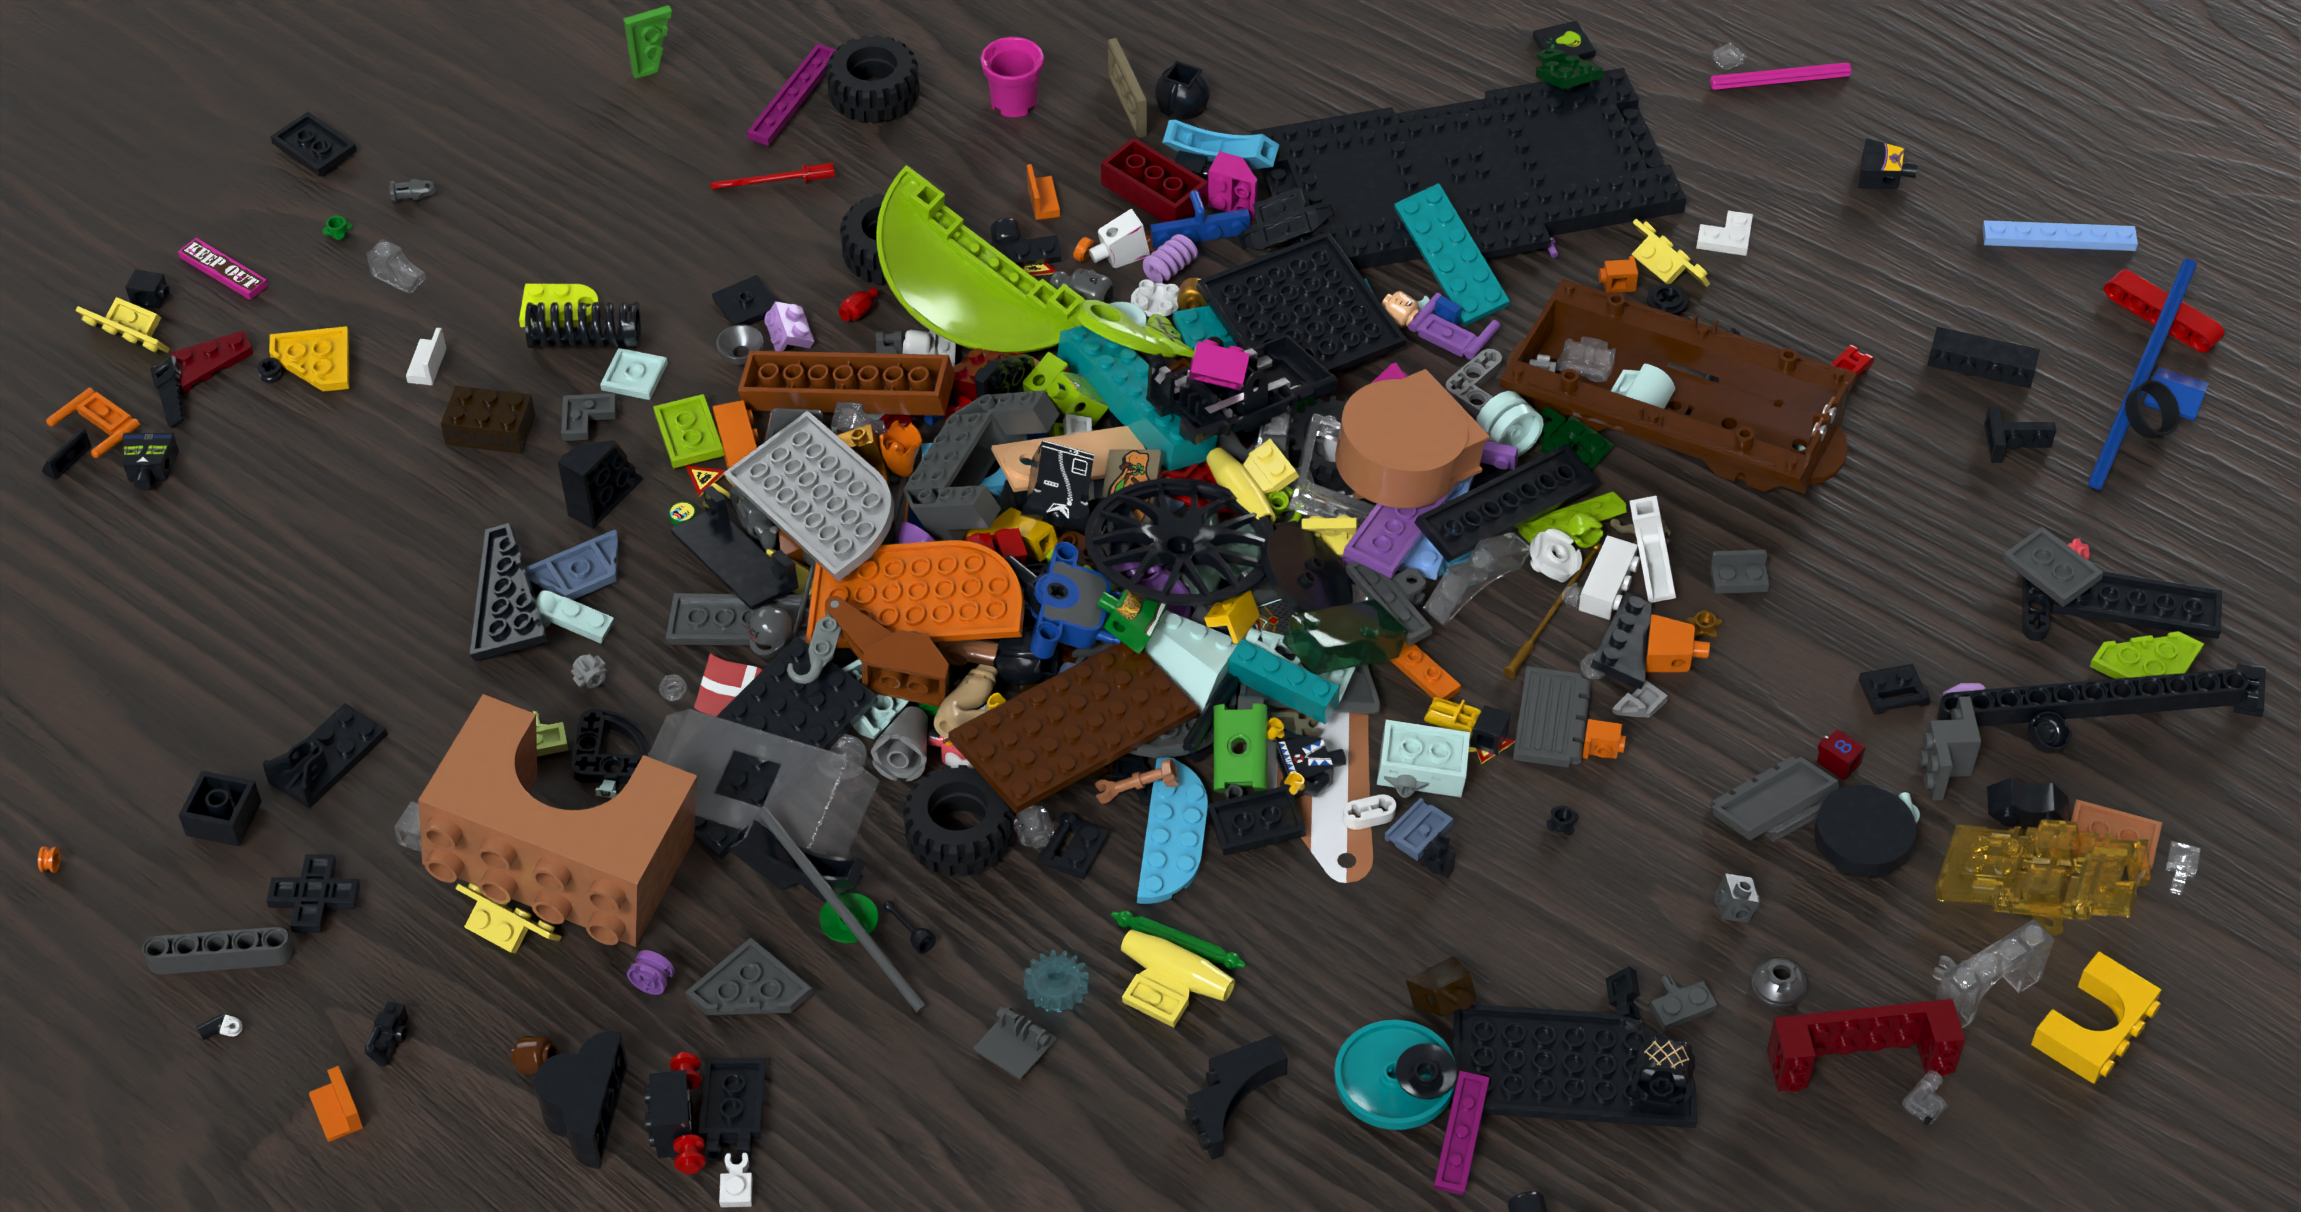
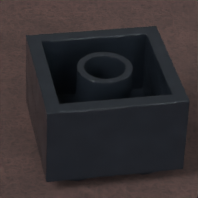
M201 771L178 816L186 836L240 846L262 801L255 781Z

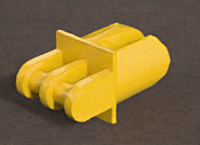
M1434 697L1424 721L1445 729L1470 732V738H1472L1473 727L1481 710L1465 705V700H1462L1461 704Z

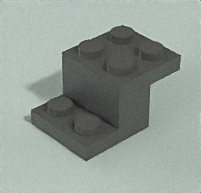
M1970 696L1958 698L1956 708L1952 709V720L1930 721L1928 732L1923 734L1924 747L1923 750H1919L1918 759L1920 767L1925 769L1924 786L1925 789H1929L1932 801L1944 799L1949 777L1972 776L1981 738Z

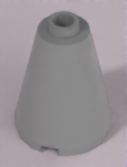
M913 706L903 709L873 744L871 749L872 763L881 775L897 781L898 777L907 778L906 781H912L920 777L925 770L927 764L928 716L922 709Z

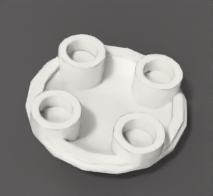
M1148 279L1142 280L1139 283V288L1135 289L1131 295V303L1141 308L1146 316L1150 317L1153 314L1168 316L1179 308L1177 304L1179 288L1175 284L1166 285L1154 283Z

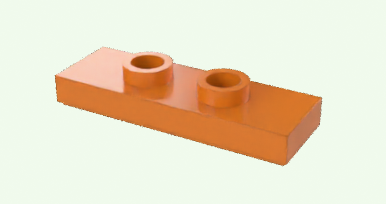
M1401 638L1384 649V656L1431 698L1439 697L1449 700L1461 691V685L1415 644L1408 646Z

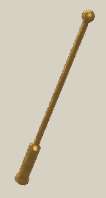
M1599 542L1591 547V551L1583 561L1580 569L1571 578L1531 638L1522 644L1509 665L1503 669V674L1507 678L1514 679L1516 677L1517 671L1534 648L1533 643L1595 553L1600 552L1602 545Z

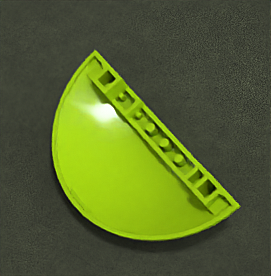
M907 165L900 171L888 188L878 215L876 230L877 252L884 277L891 291L900 304L918 322L935 334L953 343L971 349L981 348L982 350L1001 353H1025L1050 348L1059 344L1060 331L1083 326L1077 317L1081 303L1086 301L1083 297L1065 284L1057 290L1044 279L1036 280L963 225L964 219L944 205L945 194Z

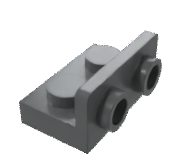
M1750 549L1712 552L1709 569L1714 594L1768 592L1769 580L1765 565L1767 559L1766 550Z

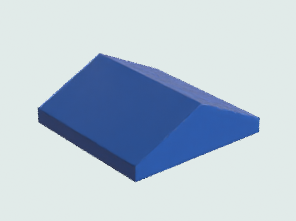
M2158 367L2153 380L2163 383L2172 392L2179 407L2180 417L2195 421L2209 383ZM2147 393L2143 405L2161 410L2157 401Z

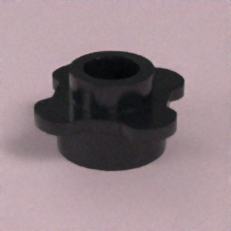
M1567 806L1554 807L1551 810V819L1546 823L1547 828L1552 831L1563 832L1565 835H1571L1574 832L1573 825L1579 819L1578 814Z

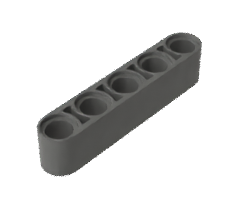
M281 927L154 936L147 939L142 946V952L150 971L160 975L279 966L288 963L294 954L288 933Z

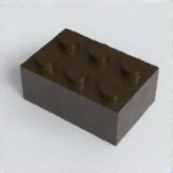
M455 386L441 421L445 444L522 454L536 416L532 395Z

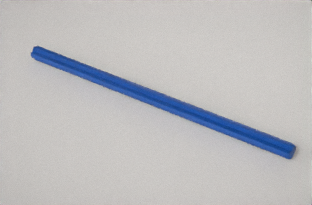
M2186 258L2181 264L2088 483L2091 488L2097 490L2103 488L2130 424L2125 411L2126 398L2133 389L2148 381L2196 269L2197 263L2195 260ZM2140 391V393H2139L2138 403H2139L2140 398H2141V396H2142V394H2143V391Z

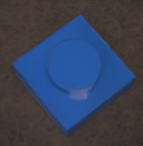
M1440 296L1435 301L1434 315L1457 326L1461 325L1462 307L1446 297Z

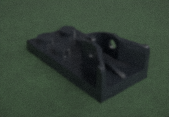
M344 703L308 738L293 746L287 753L263 762L268 783L310 809L388 735L387 730Z

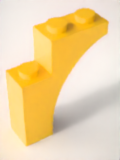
M1010 507L993 521L990 528L968 529L961 541H965L966 536H971L975 533H990V535H994L996 531L1003 528H1019L1027 557L1041 562L1046 558L1045 556L1049 551L1055 548L1058 539L1053 525L1020 516L1021 511Z

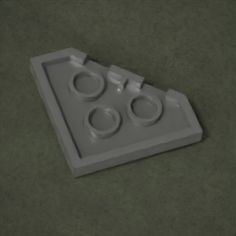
M749 938L685 991L686 999L705 1015L791 1013L812 995V988L756 941Z

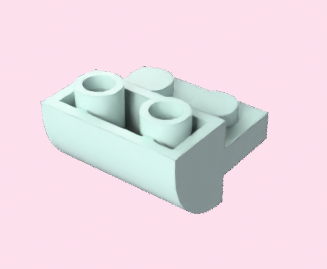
M1643 364L1640 371L1623 370L1611 391L1664 409L1675 391V386L1671 378L1664 371L1653 365Z

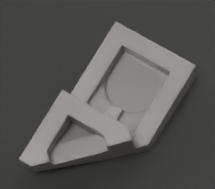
M1645 681L1642 689L1638 688L1632 695L1627 693L1613 707V713L1621 716L1650 718L1668 701V695L1648 681Z

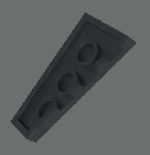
M1626 592L1593 658L1591 668L1642 689L1645 681L1651 602Z

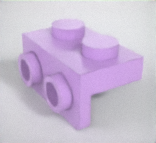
M775 301L770 311L765 315V325L769 331L775 351H784L787 345L810 349L814 339L802 306Z

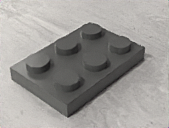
M2043 527L2003 554V562L2063 607L2102 580L2103 572Z

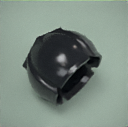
M1175 61L1173 66L1166 69L1156 83L1155 97L1159 109L1166 116L1169 117L1173 113L1175 119H1191L1202 114L1203 109L1207 107L1210 99V86L1206 76L1202 73V69Z
M1023 625L1022 637L1000 638L997 648L1002 654L996 657L1000 677L1005 683L1019 687V685L1042 683L1051 676H1056L1060 643L1057 644L1052 657L1041 659L1033 655L1030 650L1034 626Z

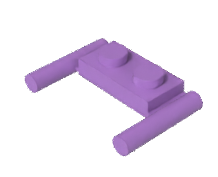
M1436 293L1408 324V328L1413 332L1418 331L1419 337L1460 357H1463L1465 354L1466 358L1472 360L1500 328L1499 322L1493 320L1477 337L1475 334L1432 314L1435 310V301L1442 296L1440 293Z

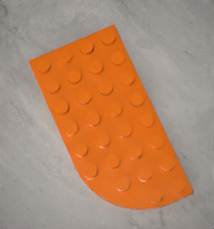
M961 540L880 545L871 558L839 582L816 562L805 641L809 645L816 623L819 619L826 616L825 601L831 596L842 598L852 607L892 633L899 630L918 631L921 634L928 635L932 642L1022 637L1025 602L1021 584L1009 563L997 552L981 544ZM840 635L836 648H850Z

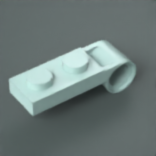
M541 591L536 598L544 627H548L550 623H553L602 644L613 625V617L553 592Z

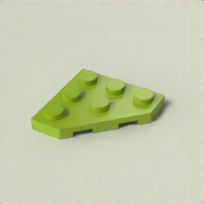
M2179 631L2168 633L2166 637L2153 638L2150 635L2131 638L2130 642L2117 644L2115 641L2104 642L2097 651L2090 667L2114 679L2187 673L2201 653L2204 643Z

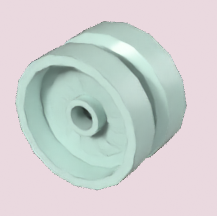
M1514 391L1499 393L1490 399L1476 418V422L1490 436V440L1487 441L1518 447V457L1527 452L1536 443L1544 425L1542 416Z

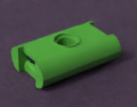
M1253 703V709L1228 710L1225 704L1214 706L1215 792L1226 793V789L1230 785H1238L1240 787L1253 786L1256 792L1267 790V705ZM1240 742L1247 744V749L1244 753H1234L1236 744Z

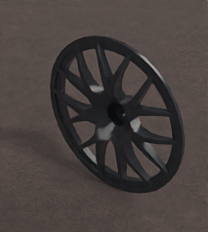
M1161 478L1134 483L1119 489L1103 499L1095 507L1087 521L1085 546L1088 556L1096 569L1108 581L1122 590L1127 589L1132 595L1170 605H1206L1237 597L1251 590L1266 577L1261 555L1259 559L1217 546L1229 543H1244L1259 546L1262 552L1265 539L1274 532V529L1267 516L1259 517L1258 520L1256 518L1257 514L1255 512L1250 513L1236 501L1237 497L1228 488L1201 480ZM1165 495L1191 496L1189 512L1180 519L1170 512ZM1158 496L1159 507L1142 499ZM1198 498L1213 501L1198 509ZM1130 505L1148 516L1155 525H1148L1115 513ZM1224 507L1240 515V517L1214 526H1202L1210 516ZM1107 521L1123 528L1122 530L1101 535ZM1250 524L1257 536L1236 530ZM1117 541L1146 545L1109 557H1105L1101 548V544ZM1141 562L1132 580L1120 574L1112 565ZM1227 563L1249 566L1254 569L1243 579L1237 581ZM1157 564H1165L1166 569L1171 572L1162 592L1138 584L1142 576ZM1206 564L1215 568L1226 578L1231 586L1209 592L1194 565ZM1185 574L1200 594H1173L1170 591L1180 576Z

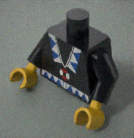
M1275 717L1267 722V729H1269L1267 731V738L1274 740L1277 737L1276 760L1284 783L1290 785V793L1294 795L1295 799L1304 795L1311 797L1319 796L1333 783L1334 767L1346 765L1343 749L1328 752L1323 739L1320 737H1307L1295 734L1285 729L1282 721Z

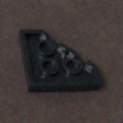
M1027 354L990 360L985 367H981L975 374L977 398L986 394L1020 392L1023 389V381L1035 368L1034 358Z

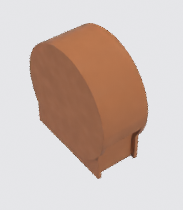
M1424 369L1403 379H1388L1368 384L1349 398L1342 414L1335 462L1342 479L1362 497L1388 507L1418 508L1437 502L1450 493L1456 483L1481 473L1483 469L1480 467L1483 448L1485 441L1490 440V436L1445 388Z

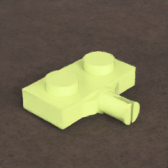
M533 711L536 714L537 757L568 751L563 722L550 725L540 724L539 713Z

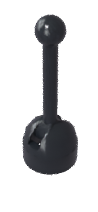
M892 901L884 902L883 909L886 912H891L911 932L910 942L912 947L920 954L928 952L934 946L936 936L926 928L915 929L894 908L895 905Z

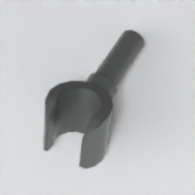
M1230 785L1226 789V800L1233 794L1239 797L1243 796L1242 788L1238 785Z

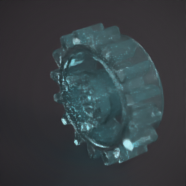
M1051 950V956L1049 957L1040 953V961L1032 959L1030 961V968H1025L1024 990H1027L1028 1000L1034 999L1035 1006H1041L1047 1012L1050 1010L1061 1012L1067 1008L1073 1009V1005L1076 1002L1081 1003L1083 1001L1082 994L1088 993L1089 974L1086 972L1085 963L1078 964L1077 955L1072 956L1070 959L1067 958V951H1063L1061 956H1057L1055 950Z

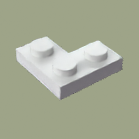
M1728 211L1725 228L1700 224L1696 249L1746 256L1753 214Z

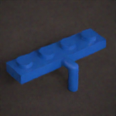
M1194 190L1190 193V198L1195 210V217L1150 225V243L1152 249H1158L1176 234L1188 237L1193 243L1238 236L1242 231L1250 228V214L1248 209L1205 216V208L1199 191Z

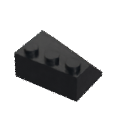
M614 440L576 445L567 454H564L558 462L568 516L592 529L643 480L642 476L636 473L635 466L628 462L627 455L620 445Z

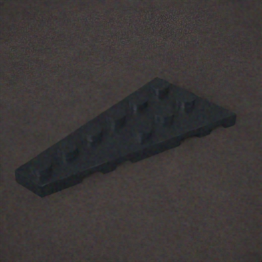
M509 523L485 529L469 653L474 661L549 642L515 531Z

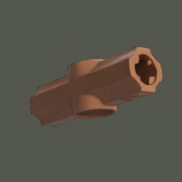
M983 639L939 642L938 648L945 660L955 666H964L967 662L993 666L995 657L1001 652L997 648L999 642Z

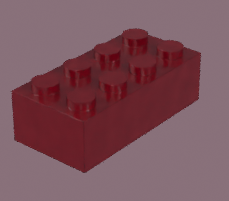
M1134 137L1101 162V185L1162 222L1191 218L1195 214L1190 193L1194 190L1199 191L1203 205L1208 204V181Z

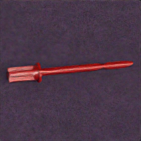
M833 162L809 166L802 164L803 170L717 181L710 184L713 190L803 177L805 183H808L809 180L835 177Z

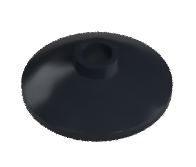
M1417 1044L1406 1049L1398 1058L1396 1064L1397 1081L1406 1093L1415 1098L1426 1100L1439 1098L1449 1092L1456 1081L1457 1067L1453 1057L1445 1049L1437 1045ZM1423 1074H1428L1431 1076V1078L1425 1079L1420 1076Z

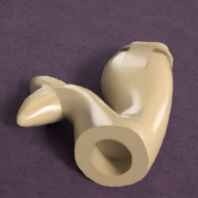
M980 664L976 669L970 670L960 684L944 699L934 719V727L939 735L948 738L949 731L987 712L974 709L982 706L989 699L996 684L995 677L998 671L995 667Z

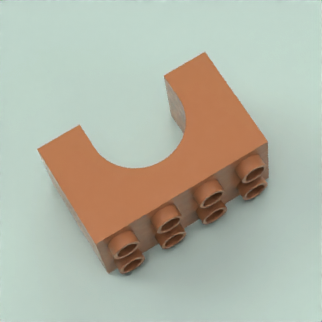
M482 694L418 800L422 864L425 865L426 870L433 877L440 881L452 883L459 878L477 885L481 893L494 902L508 903L513 899L531 906L534 913L546 922L562 924L564 920L585 927L588 934L600 943L615 945L618 941L636 947L694 841L697 775L643 755L626 786L610 801L584 810H563L548 806L529 794L537 781L536 714Z

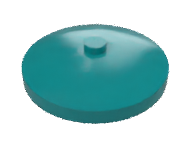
M1384 1020L1371 1023L1353 1033L1338 1052L1335 1062V1086L1342 1103L1354 1116L1372 1126L1390 1130H1404L1424 1125L1440 1115L1448 1106L1455 1092L1456 1081L1450 1091L1439 1098L1429 1100L1415 1098L1406 1093L1397 1081L1396 1064L1398 1058L1406 1049L1417 1044L1437 1045L1445 1049L1453 1057L1451 1050L1441 1037L1420 1024L1404 1020ZM1423 1074L1420 1076L1425 1079L1431 1078V1076L1428 1074Z

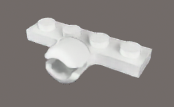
M911 329L905 333L902 353L949 355L952 366H955L956 343L935 334L931 330L926 332Z

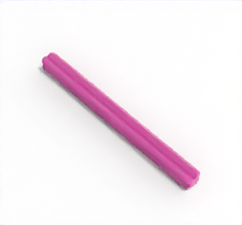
M1846 62L1713 75L1710 78V85L1713 90L1849 77L1851 75L1850 63Z

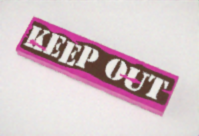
M198 238L193 239L178 251L179 257L249 300L268 287L267 279Z

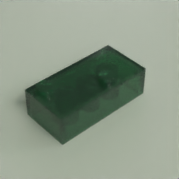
M1373 599L1292 615L1282 643L1317 675L1399 658L1408 630L1380 603Z

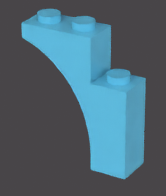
M1169 120L1162 142L1177 152L1180 150L1207 156V162H1213L1219 151L1239 156L1244 159L1250 170L1273 167L1279 148L1278 143L1263 134H1223L1200 129L1178 120Z

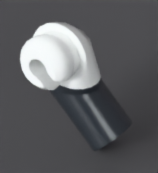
M221 1014L196 1028L203 1040L216 1033L226 1036H237L242 1031V1022L236 1017Z

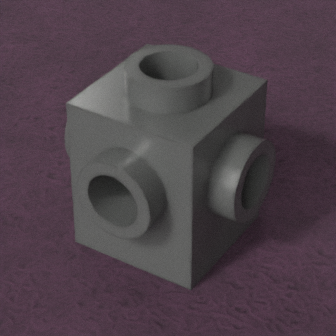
M1725 873L1714 893L1715 904L1718 906L1721 919L1748 923L1760 905V897L1757 895L1753 880L1750 877Z

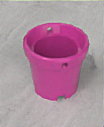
M1021 37L1000 38L990 43L983 50L980 61L984 76L988 81L991 106L994 110L995 107L1000 109L1001 115L1006 117L1025 116L1028 114L1029 108L1034 106L1035 109L1037 107L1039 76L1044 65L1042 49L1035 42Z

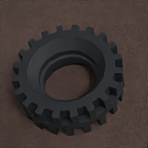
M1330 396L1329 402H1323L1321 398L1315 399L1314 406L1312 407L1306 403L1302 406V413L1296 411L1293 416V422L1289 424L1287 436L1289 438L1288 461L1293 468H1307L1311 470L1318 493H1321L1322 489L1330 490L1331 496H1336L1337 491H1344L1345 496L1352 494V489L1339 474L1336 462H1330L1319 457L1312 449V444L1317 438L1339 435L1342 414L1349 400L1348 397H1345L1344 402L1337 401L1336 396Z

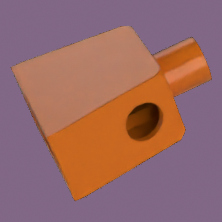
M1651 614L1645 672H1688L1692 657L1708 659L1710 642L1694 640L1695 626L1693 624Z

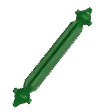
M1128 910L1112 912L1111 914L1117 920L1118 925L1123 928L1131 927L1135 931L1166 939L1210 962L1223 963L1228 969L1245 968L1246 963L1235 952L1226 953L1220 946L1143 916L1134 917Z

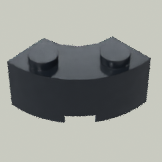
M2011 777L1987 786L1988 814L2003 826L2052 832L2059 827L2069 825L2068 797L2054 783L2029 785Z

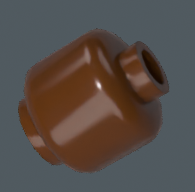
M523 1036L511 1050V1061L520 1074L535 1075L537 1069L545 1060L558 1054V1049L552 1040L546 1036Z

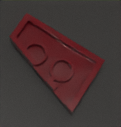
M245 330L170 352V356L173 355L178 360L182 374L179 381L184 394L192 390L191 386L198 381L206 382L212 378V373L221 368L228 369L253 354Z

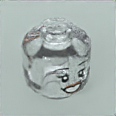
M1034 804L1017 813L1014 817L1013 826L1021 844L1024 846L1041 848L1049 842V839L1054 834L1055 829L1047 810L1042 806Z

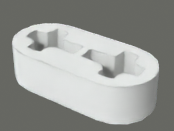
M1385 794L1351 801L1344 806L1343 823L1350 829L1359 830L1391 822L1396 815V802L1391 796ZM1383 806V808L1388 811L1383 812V810L1379 807ZM1351 813H1356L1360 817L1356 818L1355 815H1352Z

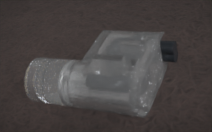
M1929 1070L1902 1100L1903 1107L1922 1120L1925 1125H1931L1948 1107L1946 1101L1934 1093L1943 1083L1942 1077L1937 1072Z

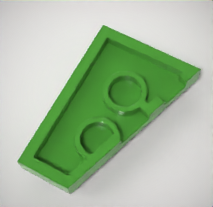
M669 5L623 19L631 71L635 79L658 72L663 52L662 42L668 31L666 25L668 18H671L672 14Z

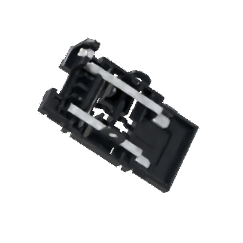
M1284 335L1251 349L1244 350L1245 353L1250 355L1241 390L1189 379L1190 366L1171 374V371L1165 366L1163 355L1161 353L1157 354L1149 363L1146 400L1155 407V412L1160 417L1171 413L1181 418L1179 435L1184 440L1189 439L1194 445H1198L1203 440L1215 435H1231V429L1235 433L1241 430L1248 432L1271 423L1273 417L1288 412V406L1294 410L1298 407V402L1311 397L1316 398L1336 390L1338 379L1290 336ZM1213 336L1207 339L1218 343L1219 347H1224L1223 341L1219 337Z

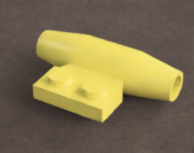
M1271 439L1250 452L1243 465L1223 448L1213 449L1206 458L1217 485L1230 489L1237 497L1236 501L1250 513L1255 512L1258 520L1259 517L1267 516L1272 525L1276 517L1265 494L1273 491L1278 492L1299 477L1296 470Z
M1130 930L1123 939L1121 951L1146 968V970L1136 974L1122 996L1123 1003L1173 1028L1189 1005V992L1226 1001L1234 989L1235 980L1208 960L1166 939L1135 930Z

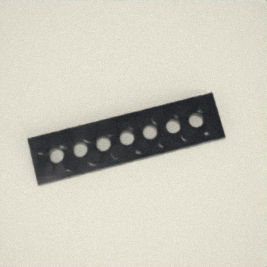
M1565 444L1419 515L1414 523L1444 559L1450 562L1596 489L1600 481L1574 451ZM1559 473L1566 474L1568 478L1562 477ZM1541 482L1548 483L1550 487L1544 486ZM1523 491H1528L1532 496L1524 494ZM1504 500H1510L1513 503V505L1507 504ZM1485 509L1492 510L1495 515L1488 513ZM1467 519H1473L1476 524L1470 523ZM1448 528H1454L1457 533H1452Z

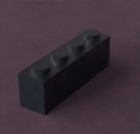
M1937 327L1927 366L2031 388L2040 349Z

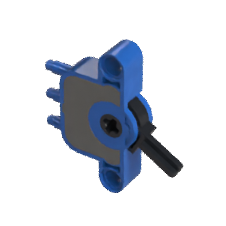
M1068 542L1056 544L1046 574L1042 572L1038 576L1013 556L1008 555L1004 558L1014 570L1019 582L1026 587L1024 595L1030 599L1029 610L1032 616L1036 618L1030 643V650L1033 655L1041 659L1052 657L1058 642L1084 649L1092 647L1096 640L1111 644L1121 643L1109 631L1101 629L1104 620H1107L1110 613L1096 606L1104 591L1117 599L1122 593L1111 590L1110 582L1101 573L1076 566L1078 550L1073 544Z

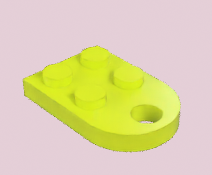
M525 284L519 317L520 327H525V312L528 302L537 305L539 302L545 304L546 327H551V303L557 302L559 304L560 327H564L565 323L564 305L566 302H570L573 305V327H578V304L580 302L591 304V306L586 307V322L589 323L592 321V303H599L598 296L593 289L582 284Z

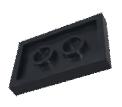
M306 112L270 136L273 145L319 177L357 152L355 143L310 112Z
M1290 785L1207 804L1208 814L1223 856L1306 836V827L1295 797L1289 791Z

